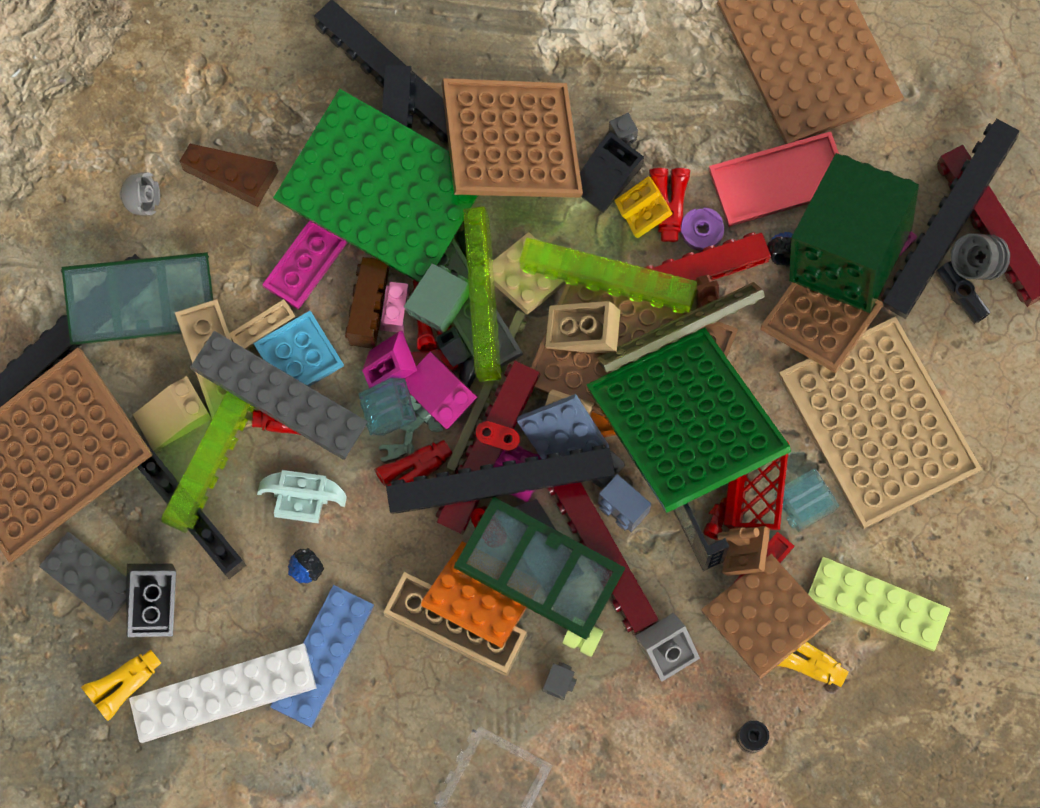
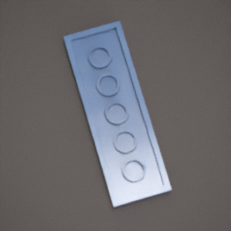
M333 585L303 642L307 649L317 689L272 702L270 706L272 709L310 728L313 727L374 604Z

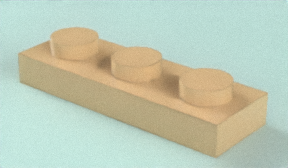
M283 299L232 331L229 335L234 343L248 350L254 346L253 343L296 319V316Z

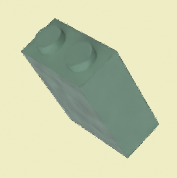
M431 264L404 305V308L408 315L444 333L472 293V289L465 277L461 275L454 276L443 265L438 267Z

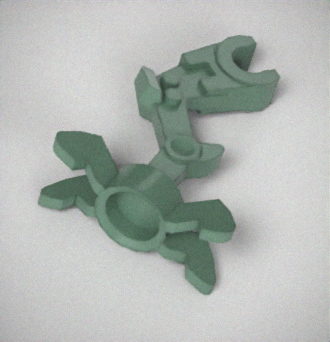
M413 396L409 397V409L416 412L418 417L411 424H405L400 427L401 430L406 431L403 444L379 446L380 451H388V456L381 458V461L384 463L400 459L402 455L407 453H413V433L424 422L427 425L429 424V429L432 432L443 431L441 424L436 422L434 417L421 404H418Z

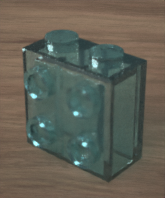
M390 378L359 393L361 407L365 419L368 421L366 426L370 435L384 436L417 420L404 378Z
M816 468L785 485L782 509L788 515L786 519L791 528H796L798 532L835 512L839 507V504Z

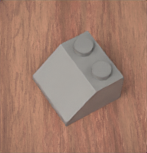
M674 613L635 636L642 652L661 682L700 659L686 626Z

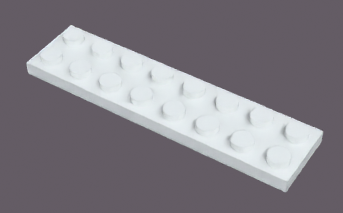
M303 643L129 698L139 742L144 743L317 689L307 649Z

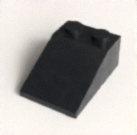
M127 564V637L173 636L176 569L173 564Z

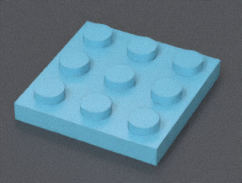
M311 311L306 312L253 343L263 360L309 387L344 367L343 362Z

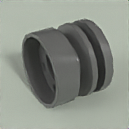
M969 233L961 236L955 242L951 251V262L957 274L965 279L994 280L1006 272L1010 263V251L1005 241L996 235Z

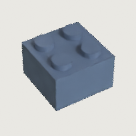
M618 474L599 493V509L607 516L611 514L617 520L616 524L624 531L628 529L632 532L649 514L651 503Z

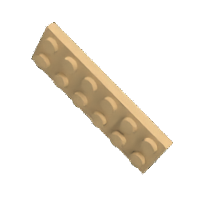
M217 299L175 312L192 363L213 331L231 340ZM196 373L218 437L252 426L253 410H256L255 407Z

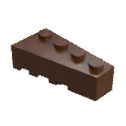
M189 144L179 161L183 171L256 207L261 203L279 172L276 162L195 144Z
M362 257L361 264L357 265L356 276L358 280L357 284H354L353 287L354 298L352 305H350L349 322L345 333V338H348L350 346L373 349L377 345L390 266L375 258Z

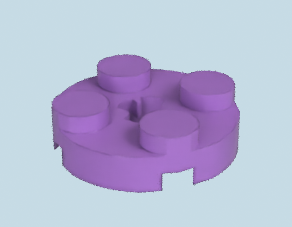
M710 208L693 209L684 216L681 225V237L689 247L702 252L704 248L712 245L716 247L721 242L724 234V225L721 216L716 211ZM698 225L700 227L706 225L708 227L706 228L708 232L699 233V229L696 228Z

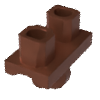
M709 275L696 278L698 285L696 286L697 309L719 299V284L717 280L711 281Z

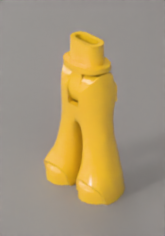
M808 642L796 650L805 656L807 660L792 653L777 665L796 670L829 685L833 683L839 687L843 685L849 671L840 667L841 663H838L831 656Z
M150 649L143 656L139 654V656L127 661L109 675L86 683L81 688L105 719L109 721L125 700L155 673L154 669L161 662ZM123 683L115 692H113L111 695L100 701L104 696L110 693L119 684Z

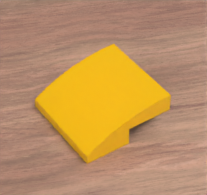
M650 176L614 200L622 217L627 220L633 235L637 238H640L673 214Z

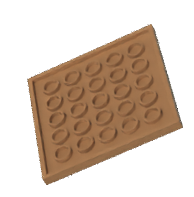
M443 78L441 84L454 195L581 198L583 191L567 83Z

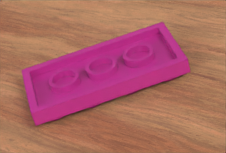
M309 220L264 281L263 287L299 310L348 242Z

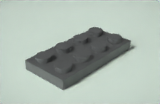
M70 532L66 533L39 566L108 622L111 621L126 602V576Z

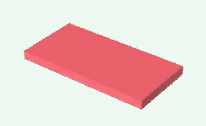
M831 131L709 166V172L728 227L809 204L836 153L839 154Z

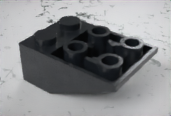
M609 132L580 171L583 191L581 197L604 213L643 167L644 156L612 132Z

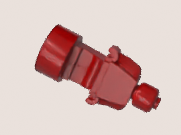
M727 497L722 498L720 504H715L709 511L712 518L710 523L706 524L703 534L711 539L718 540V533L723 531L722 526L725 519Z

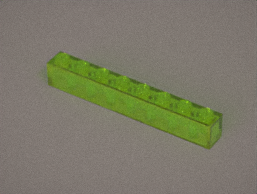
M485 206L463 209L475 374L479 382L501 379L489 215Z
M526 238L519 260L520 268L525 273L532 275L536 273L543 274L544 277L551 280L562 279L574 286L578 284L585 285L586 288L593 291H599V289L608 291V294L616 297L620 295L627 296L635 302L643 300L650 302L652 306L658 308L666 306L672 308L677 313H690L697 290V281L531 238Z
M226 392L162 515V523L183 533H187L189 528H194L199 518L196 516L198 509L205 507L209 498L206 494L209 488L214 489L219 479L216 474L219 469L223 470L229 459L226 455L229 449L234 450L239 440L236 438L239 430L244 431L248 423L246 416L249 411L253 413L255 407L230 392Z

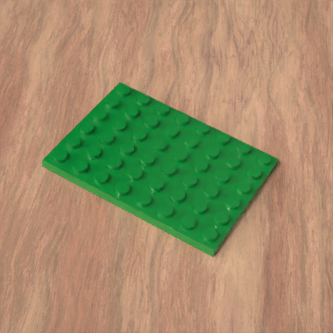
M339 89L273 199L419 283L431 264L436 266L439 264L479 195H454L448 150Z
M705 327L586 384L589 393L666 513L791 452L788 442Z

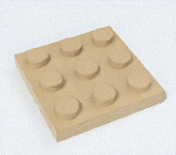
M529 232L482 269V274L527 315L563 287L572 272L568 266Z

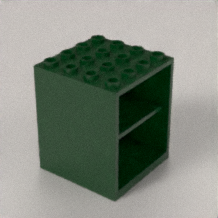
M836 153L791 237L789 281L871 313L912 231L919 184L911 179L896 176L890 171L877 169L869 163H862L852 159L850 156Z

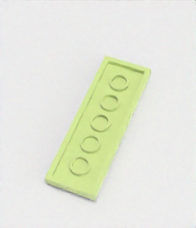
M822 557L808 595L816 604L931 651L936 649L950 608L825 557Z

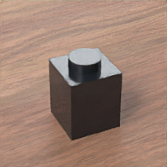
M455 327L436 337L441 351L452 367L463 363L472 356Z

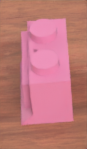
M390 282L389 286H386L380 324L381 331H403L404 333V305L406 304L407 296L410 294L408 284Z

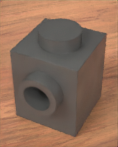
M629 112L609 121V132H612L622 141L630 145L637 140L638 129Z
M561 662L558 665L553 663L543 692L564 700L567 692L573 691L577 679L573 678L575 672L571 671L572 667Z

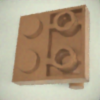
M766 526L747 529L741 527L730 529L728 532L718 533V540L726 538L729 545L722 573L727 576L764 572L770 529Z

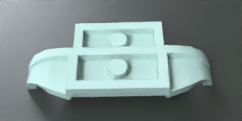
M282 470L280 473H274L262 479L257 495L271 492L274 493V497H277L274 517L319 523L323 504H327L328 501H334L340 506L345 507L347 498L345 492L335 482L327 479L326 476Z

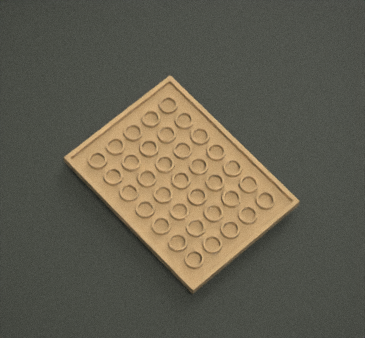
M896 316L866 330L836 373L810 358L779 372V377L862 529L982 470Z

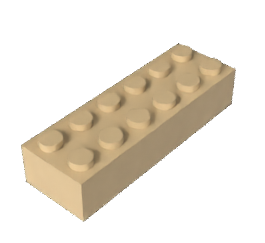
M404 572L383 612L385 617L507 676L527 637V632L515 626L504 646L500 648L422 607L421 602L432 585Z

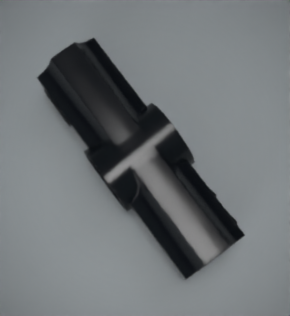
M951 261L936 270L935 273L950 291L952 300L962 307L973 324L979 323L991 313L975 292L973 283L959 276L953 269ZM958 289L965 290L968 295H961Z

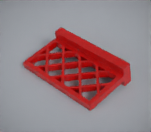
M788 454L773 460L764 471L760 467L757 468L760 474L752 481L748 478L747 473L729 482L724 519L726 527L729 529L741 527L747 529L766 526L770 530H780ZM774 467H777L780 470L779 477L772 482L767 474ZM765 477L770 485L760 493L755 484ZM753 488L758 495L748 503L745 499V494ZM774 488L777 492V498L770 504L764 496ZM762 499L767 507L757 514L752 507ZM750 509L756 517L749 523H742L743 515ZM770 510L775 514L774 524H766L761 519Z

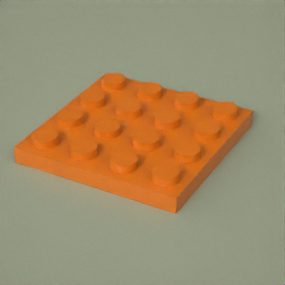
M462 541L423 598L421 606L502 648L527 608L454 568L455 562H457L467 544ZM477 548L474 549L466 563L496 580L499 579L507 565ZM517 569L514 570L506 584L533 599L540 588L535 578Z

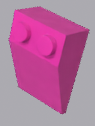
M429 352L416 366L417 371L406 377L401 385L448 430L476 401L478 395L432 352Z

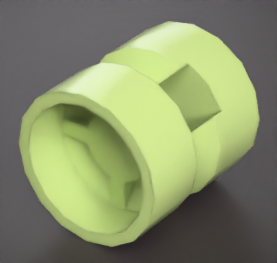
M574 617L573 622L583 627L585 621ZM594 626L587 640L567 631L562 644L573 649L579 647L581 653L592 657L604 630Z

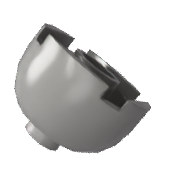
M136 173L126 178L120 190V199L129 212L141 216L155 214L156 211H153L155 205L159 206L160 188L158 182L153 181L151 176L154 175L152 173Z

